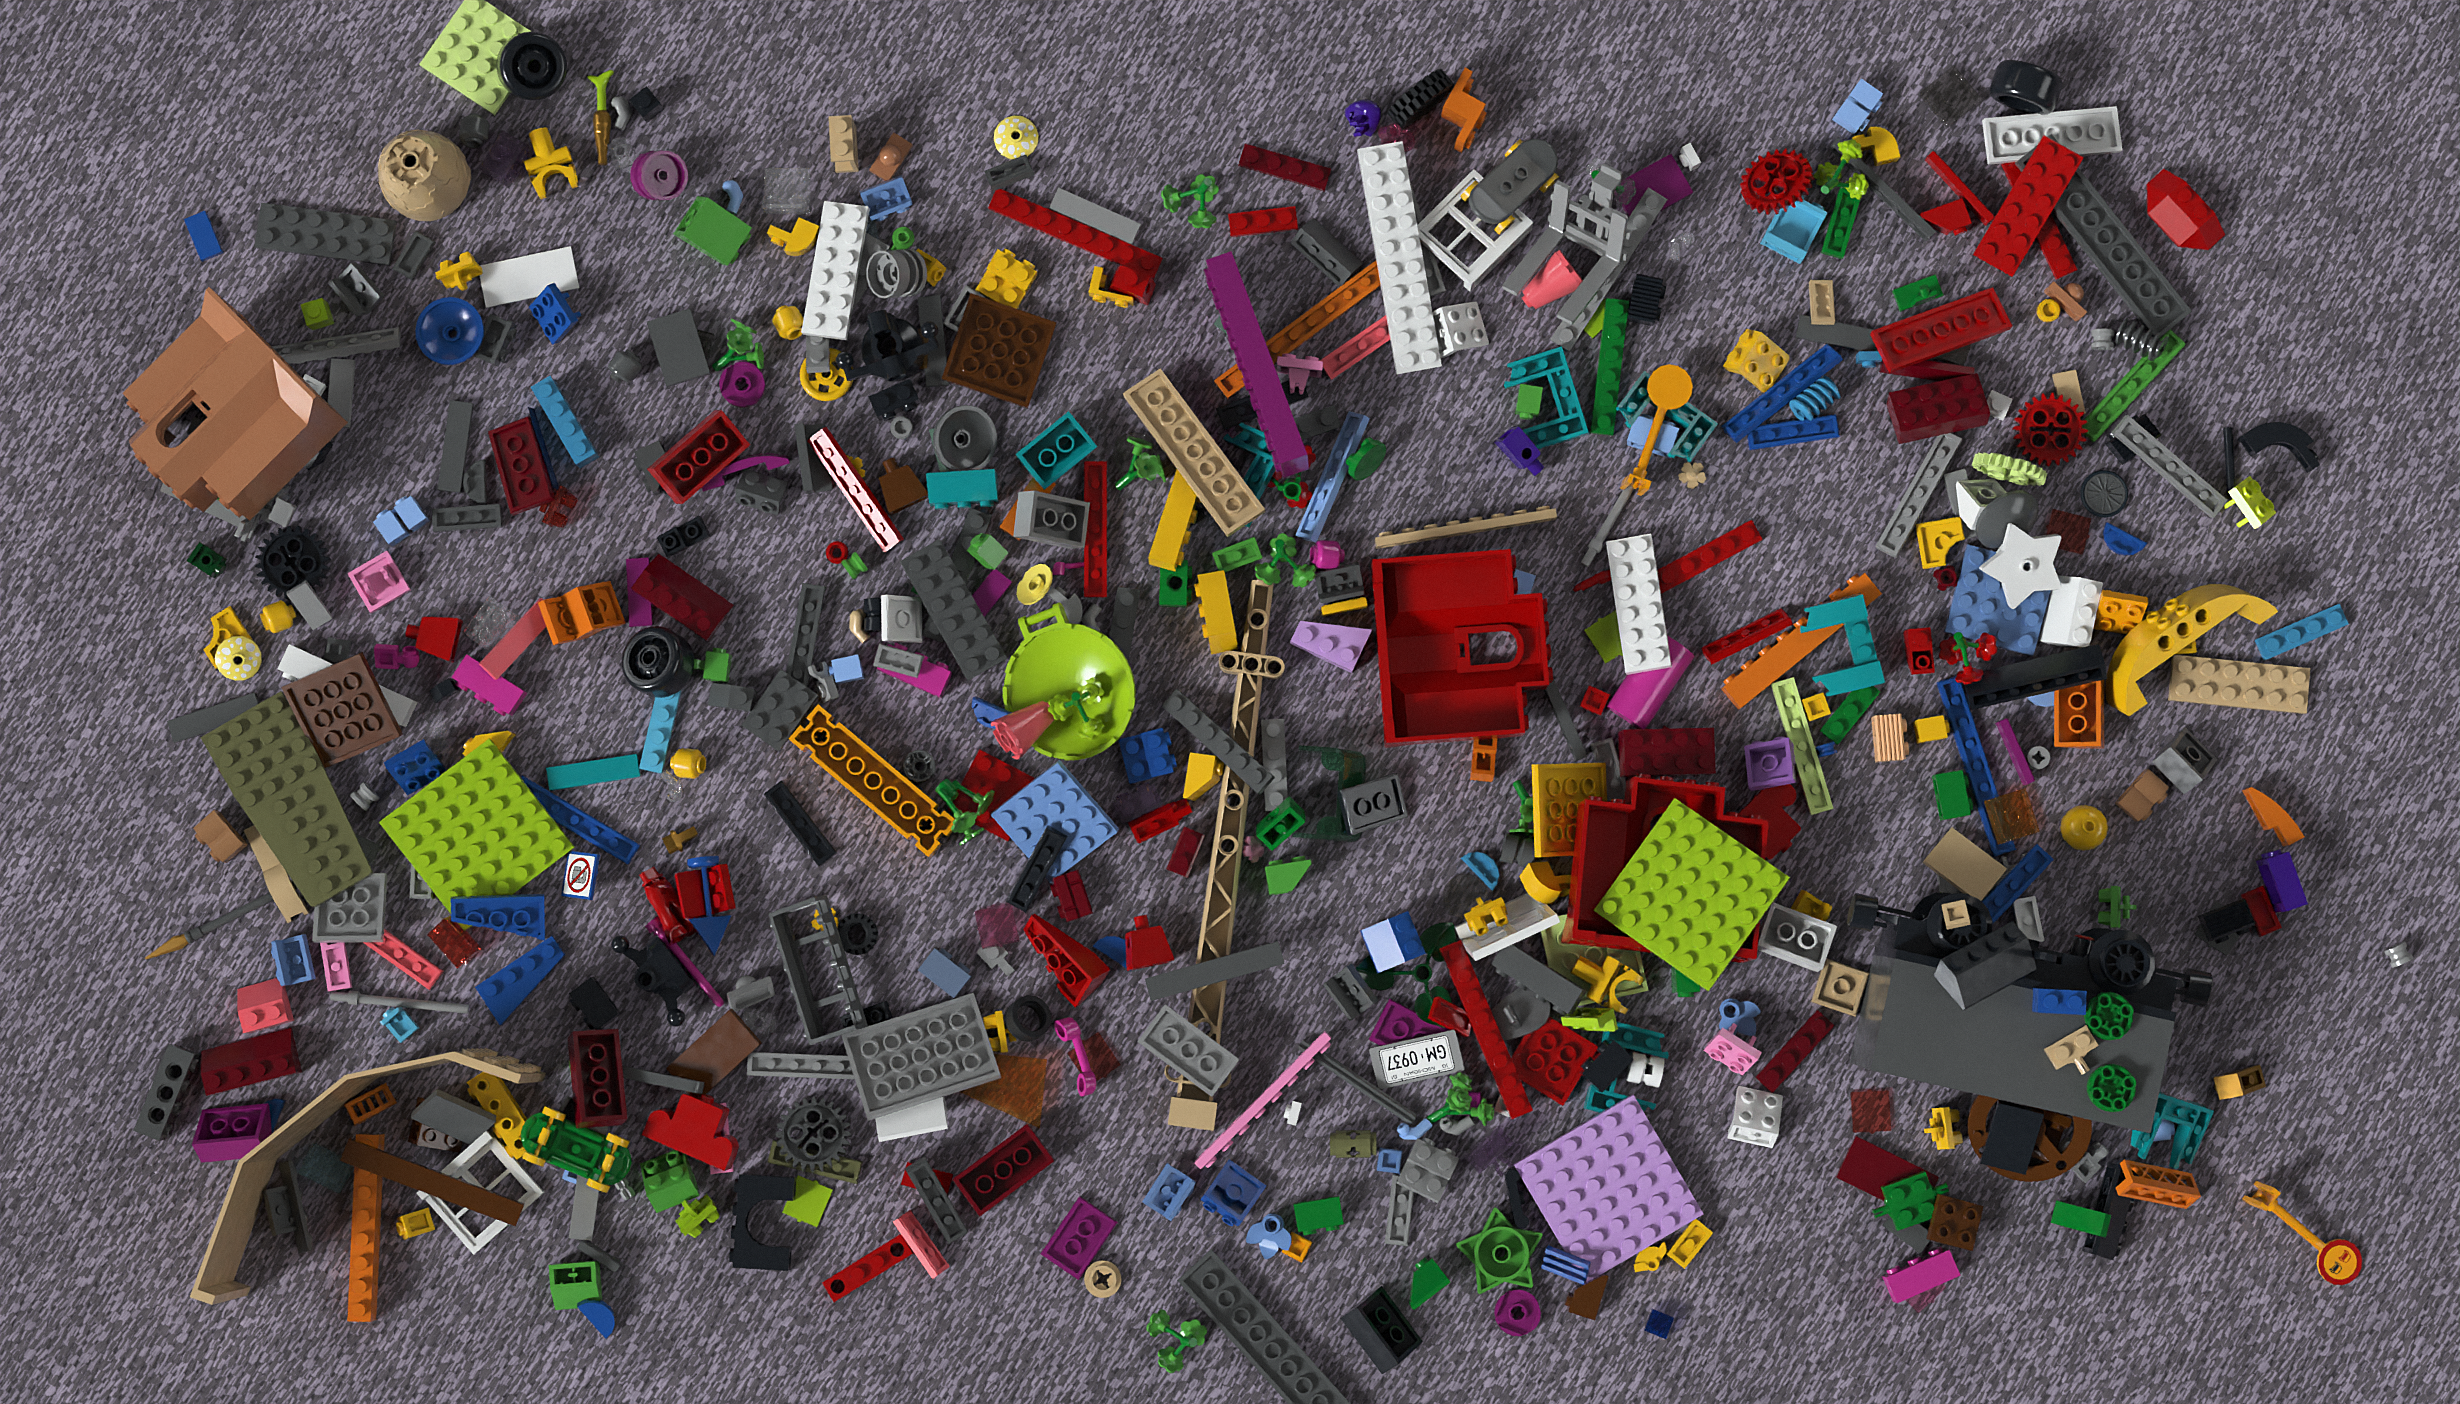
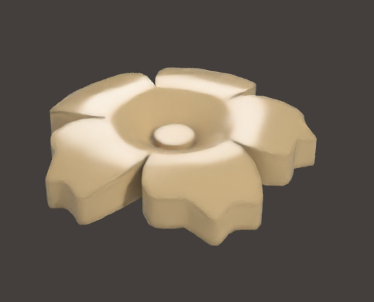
M1690 462L1684 463L1681 469L1684 473L1678 475L1679 480L1683 484L1687 482V487L1694 489L1698 486V482L1704 483L1706 480L1705 473L1701 472L1704 466L1701 463H1694L1693 465Z

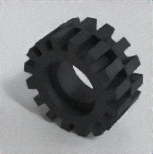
M853 913L845 916L839 922L837 929L845 952L853 955L866 954L877 944L879 932L877 931L876 924L868 916ZM860 925L866 931V937L861 943H853L849 939L848 933L853 926Z

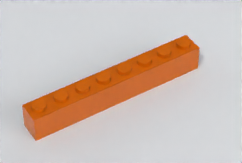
M1856 573L1846 581L1848 586L1844 590L1838 588L1829 597L1830 601L1861 593L1867 607L1882 593L1866 573L1860 577ZM1803 616L1793 624L1796 628L1792 632L1788 633L1786 630L1776 638L1778 641L1776 645L1771 648L1768 644L1758 652L1761 657L1756 661L1750 659L1742 665L1741 669L1743 671L1736 676L1733 673L1723 681L1725 686L1721 688L1722 691L1739 710L1844 624L1800 633V625L1806 626L1808 621Z
M356 1134V1141L384 1151L385 1134ZM355 1166L347 1321L372 1322L376 1320L383 1177Z

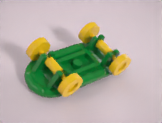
M544 1106L542 1112L536 1113L526 1120L521 1130V1142L526 1150L522 1158L542 1167H544L545 1162L553 1164L588 1179L586 1185L604 1193H608L609 1185L620 1182L630 1171L631 1155L627 1148L630 1141L612 1133H608L606 1136L589 1128H576V1123L565 1119L566 1114Z

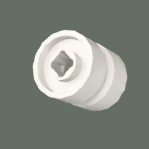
M1632 1052L1631 1057L1634 1060L1628 1065L1626 1081L1638 1084L1644 1081L1648 1086L1659 1088L1663 1075L1664 1058L1651 1056L1648 1059L1645 1054ZM1646 1066L1650 1067L1649 1074H1645Z

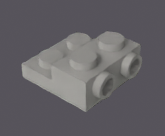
M1417 1138L1396 1183L1438 1203L1459 1158L1455 1157L1456 1153L1451 1149L1443 1148L1441 1150L1434 1147L1435 1143L1428 1138H1422V1140Z

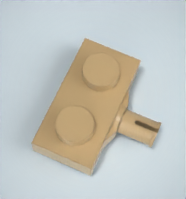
M2087 1025L2046 1047L2044 1051L2056 1070L2066 1064L2075 1063L2081 1075L2090 1071L2083 1057L2099 1045Z

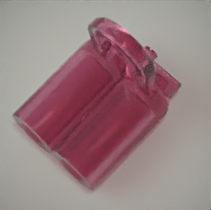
M1395 123L1383 125L1378 130V136L1382 139L1380 145L1399 142L1396 139L1401 134L1409 136L1410 144L1404 148V152H1408L1414 147L1415 137L1412 132L1405 129L1401 130V127Z

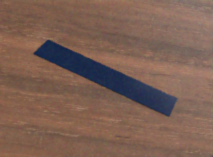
M528 407L554 489H559L535 409Z

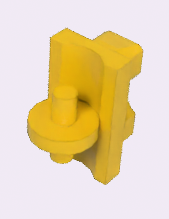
M468 251L460 254V262L456 264L451 260L441 262L440 270L435 272L436 278L441 280L447 289L458 286L461 291H464L468 288L467 282L483 274L481 266Z
M1481 897L1476 898L1478 905L1470 908L1471 911L1464 914L1470 931L1474 930L1478 936L1486 934L1489 931L1487 924L1493 921L1500 927L1508 924V912L1502 897L1494 901L1490 899L1485 902L1482 901Z
M995 1011L994 1014L983 1017L985 1029L997 1028L998 1037L989 1038L992 1050L1000 1051V1053L1008 1052L1005 1033H1008L1010 1042L1016 1041V1038L1009 1032L1008 1028L1005 1029L1002 1011Z
M1949 1107L1931 1108L1933 1118L1929 1119L1930 1127L1924 1128V1133H1931L1932 1142L1936 1141L1937 1150L1955 1149V1145L1963 1142L1962 1133L1960 1131H1952V1123L1959 1122V1111L1949 1109Z

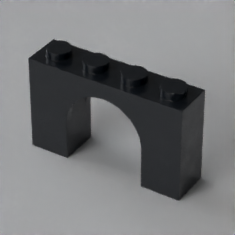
M739 1174V1179L735 1178L734 1192H737L738 1196L737 1202H733L732 1215L736 1216V1224L731 1227V1239H734V1248H730L729 1262H733L732 1268L791 1270L792 1247L765 1245L755 1240L748 1228V1216L751 1209L763 1200L794 1201L797 1177Z

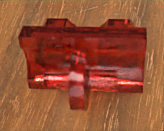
M560 485L554 496L555 500L541 505L539 511L546 512L542 520L543 523L550 527L553 525L564 529L568 522V517L559 512L563 505L573 510L578 499L567 488Z

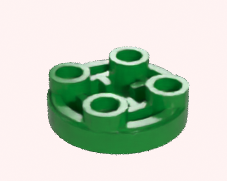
M1371 437L1366 438L1356 454H1351L1346 460V464L1349 466V475L1356 481L1369 477L1382 463L1386 454V446L1379 440H1373Z
M2104 992L2095 995L2087 1003L2084 1021L2094 1036L2104 1040H2115L2122 1038L2131 1028L2134 1011L2133 1007L2123 996L2112 992Z
M2101 1065L2088 1078V1097L2101 1110L2108 1112L2122 1111L2131 1104L2135 1097L2136 1080L2126 1068L2120 1065Z

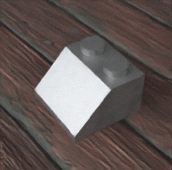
M2184 727L2157 754L2152 763L2158 771L2163 773L2172 782L2175 788L2185 795L2205 778L2218 759Z

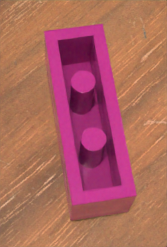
M895 643L894 646L890 644L887 645L907 651L908 649L907 647L898 643ZM923 655L924 658L918 678L877 667L880 672L939 698H942L952 675V672L948 670V665L939 661L936 664L930 663L925 655Z
M466 654L452 675V678L457 681L455 685L465 692L468 689L476 693L474 697L484 704L487 701L494 704L493 710L505 716L507 713L513 716L527 695V692L502 676L494 680L479 665V661Z
M1941 1247L1930 1250L1927 1257L1921 1259L1920 1256L1908 1260V1265L1900 1268L1897 1265L1887 1269V1274L1883 1275L1882 1278L1892 1301L1895 1303L1902 1302L1961 1276L1950 1250H1942Z

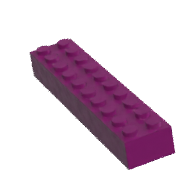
M1232 251L1207 259V268L1204 269L1206 283L1212 292L1216 310H1219L1220 320L1223 329L1227 332L1230 348L1234 351L1239 371L1241 370L1246 391H1249L1250 401L1253 410L1257 413L1260 429L1264 432L1269 452L1272 451V460L1276 472L1281 471L1283 478L1308 470L1307 452Z

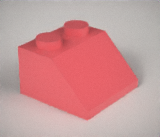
M277 978L237 989V1012L243 1033H253L294 1021L286 987L281 986Z

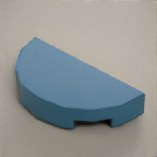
M1480 852L1468 853L1461 858L1463 862L1493 891L1499 879V870L1494 859Z

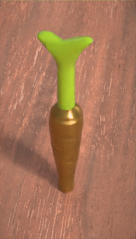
M608 70L598 77L594 75L587 76L597 87V111L593 116V126L598 153V165H607L611 117L606 111V87L614 73L613 70Z

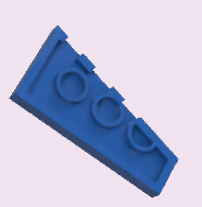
M544 894L451 897V921L476 927L492 928L501 932L516 933V935L525 937L531 936L545 941Z
M553 936L475 987L499 1025H502L513 1011L520 1006L524 999L565 956V953Z

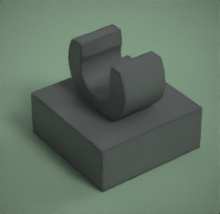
M328 637L324 660L339 662L349 658L352 641Z

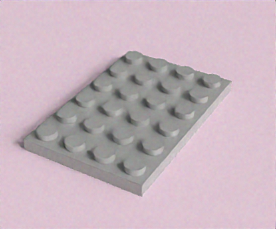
M974 993L841 1035L868 1121L1001 1078Z

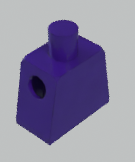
M1519 426L1510 427L1494 442L1519 469L1527 467L1534 476L1544 469V466L1537 459L1541 452ZM1523 449H1524L1525 452H1526V457H1525V458L1522 457V450H1523Z

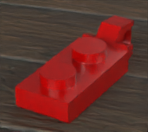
M1182 799L1177 802L1168 803L1128 822L1137 843H1141L1179 825L1178 822L1183 819L1182 817L1192 813V809L1187 799Z

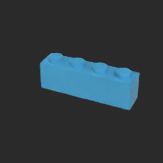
M548 376L531 386L532 391L574 463L579 468H582L599 458L598 453L556 381L551 376Z

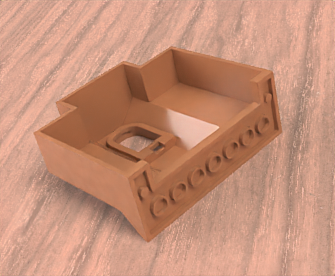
M208 287L205 291L201 315L122 393L128 399L126 404L133 411L138 412L140 419L145 422L129 439V443L135 453L134 456L143 465L146 464L149 467L147 470L155 478H159L166 486L173 489L172 493L178 499L184 501L190 508L194 509L197 507L202 512H205L220 498L219 502L228 510L230 509L239 518L243 515L250 521L348 422L270 346L241 313ZM204 402L211 408L209 411L202 405ZM194 403L207 418L179 446L174 448L168 447L176 438L168 427Z

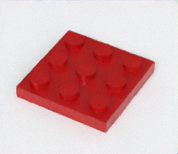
M979 749L961 785L973 793H979L982 796H985L991 790L995 791V794L986 812L980 816L977 815L975 825L983 827L988 832L1009 842L1010 837L991 816V813L1035 778ZM958 789L959 796L953 801L957 809L963 813H977L979 804L974 802L972 797Z
M1549 1017L1546 1024L1540 1029L1523 1036L1511 1059L1521 1081L1564 1106L1582 1076L1579 1073L1582 1070L1581 1064L1589 1056L1591 1058L1594 1056L1598 1046Z

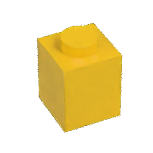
M1944 715L1913 721L1917 744L1948 738L1947 733H1950L1948 720H1944Z

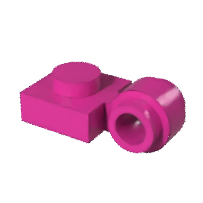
M376 644L374 647L376 668L399 669L400 663L404 664L406 668H414L420 661L419 651L415 646H405L402 652H399V645Z

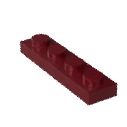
M1246 143L1244 144L1238 164L1239 167L1324 192L1331 172L1330 168Z
M1816 1010L1761 1069L1755 1078L1773 1093L1835 1025L1820 1011Z

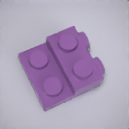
M1776 737L1772 741L1767 742L1755 741L1751 745L1744 746L1748 786L1751 791L1796 783L1794 745L1789 737Z

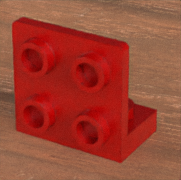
M720 864L707 868L712 914L736 909L728 865ZM701 869L675 873L683 918L706 915Z

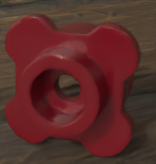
M1948 565L1943 570L1936 569L1933 573V577L1938 582L1937 588L1940 591H1945L1946 588L1951 586H1957L1958 578L1953 566Z

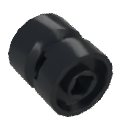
M881 598L864 599V613L867 614V617L864 618V632H882Z

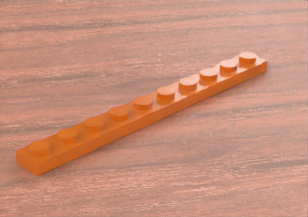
M1377 261L1371 263L1266 341L1273 364L1277 363L1278 356L1282 357L1283 354L1293 352L1378 289L1381 284ZM1237 364L1214 380L1227 399L1245 387L1241 370L1239 371Z

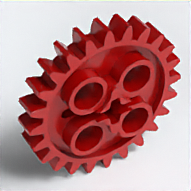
M1786 148L1782 153H1779L1778 149H1776L1773 155L1768 151L1765 158L1759 155V162L1752 161L1753 167L1746 168L1747 175L1741 176L1743 180L1740 183L1742 188L1741 194L1746 204L1750 205L1752 210L1757 209L1758 213L1765 210L1767 215L1772 210L1777 215L1782 208L1787 212V206L1789 205L1795 208L1796 201L1803 202L1802 195H1809L1807 188L1813 187L1811 181L1814 180L1813 170L1808 159H1804L1802 153L1797 155L1795 150L1789 154Z
M2044 393L2041 394L2040 401L2035 396L2032 397L2033 405L2025 402L2024 406L2027 410H2018L2022 417L2014 418V421L2019 423V426L2012 428V430L2019 433L2013 439H2020L2021 441L2016 448L2024 447L2021 455L2029 453V461L2037 458V465H2040L2044 460L2047 467L2051 465V461H2054L2056 466L2060 465V459L2065 463L2069 462L2067 455L2075 458L2076 453L2074 449L2081 451L2083 448L2078 443L2086 442L2087 440L2081 434L2088 432L2087 429L2082 428V425L2086 424L2087 420H2080L2084 412H2076L2079 405L2070 406L2071 398L2064 402L2063 394L2058 399H2055L2054 393L2050 394L2049 399H2046ZM2041 412L2044 414L2045 422L2037 424L2033 420L2034 413ZM2059 413H2065L2068 416V423L2066 425H2060L2057 422L2056 417ZM2049 424H2052L2053 429L2067 428L2071 432L2056 431L2050 436L2048 431H2030V427L2047 428ZM2034 435L2043 437L2044 444L2041 447H2037L2032 443ZM2057 436L2066 438L2067 445L2064 448L2056 445L2055 439Z

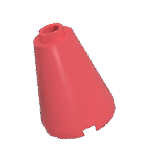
M1558 250L1522 291L1524 296L1521 298L1529 308L1533 306L1535 309H1538L1573 293L1583 279L1561 250Z
M1037 702L995 719L991 723V726L996 728L993 734L1006 753L1011 751L1015 754L1012 758L1018 760L1023 757L1055 720L1048 711L1050 707L1048 702Z

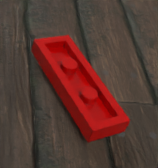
M1295 206L1228 214L1231 237L1298 230Z

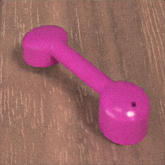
M1071 1017L1056 1020L1054 1028L1058 1037L1064 1042L1072 1040L1081 1066L1082 1073L1077 1078L1078 1093L1081 1097L1090 1095L1096 1089V1077L1091 1071L1081 1040L1080 1027Z

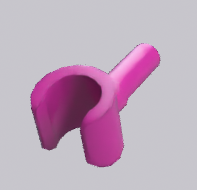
M1056 562L1053 565L1052 573L1053 575L1064 576L1065 569L1083 568L1084 562Z

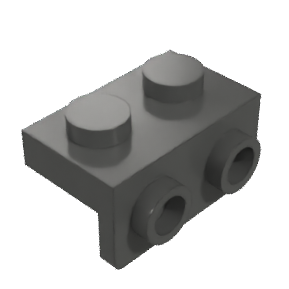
M356 262L351 263L338 278L329 281L333 292L345 302L348 310L356 316L369 314L385 296Z
M490 314L484 326L482 344L474 357L499 367L500 362L503 363L507 357L508 350L506 349L509 342H513L516 337L517 329L515 328L517 325L512 321H507Z
M745 468L736 487L735 502L746 507L749 506L762 510L765 513L778 515L780 503L788 487V481Z
M1358 562L1339 565V567L1332 569L1316 570L1314 572L1316 574L1315 581L1320 603L1333 604L1341 599L1353 600L1361 595H1365Z
M1352 963L1323 984L1349 1021L1379 1001Z

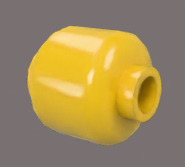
M787 305L779 307L772 319L778 334L782 338L789 340L797 339L802 335L804 318L799 309L795 306Z
M282 600L264 606L263 613L260 614L265 630H270L272 633H278L293 626V618H296L292 605L287 606Z
M681 748L671 757L670 766L676 776L695 779L704 773L706 758L698 749Z

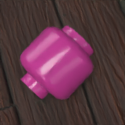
M1318 540L1310 548V562L1314 564L1316 569L1337 568L1340 563L1344 562L1345 552L1337 541Z

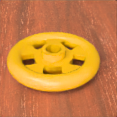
M830 348L831 374L825 378L822 376L823 372L815 373L817 379L815 381L809 380V373L806 370V358L804 359L800 368V381L806 393L814 399L833 401L845 395L850 389L853 380L847 381L844 369L837 370L832 364L841 351ZM838 376L844 378L840 387L834 384ZM819 385L829 386L828 392L819 391Z

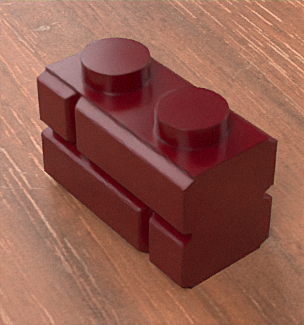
M1184 827L1166 869L1188 878L1205 835Z
M1079 870L1052 878L1054 883L1050 884L1053 896L1059 897L1061 905L1057 906L1061 919L1066 918L1067 922H1071L1094 914Z

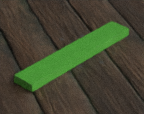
M2171 329L2160 338V341H2162L2166 336L2169 337L2162 354L2154 361L2148 360V355L2142 357L2084 419L2087 420V423L2082 425V428L2088 430L2084 435L2093 443L2186 345Z

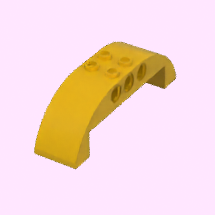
M2225 584L2198 586L2176 598L2168 600L2165 606L2151 612L2146 616L2145 620L2135 626L2123 638L2115 650L2107 672L2106 701L2110 706L2127 716H2131L2148 704L2136 683L2137 680L2234 612L2260 625L2278 612L2276 607L2242 589Z

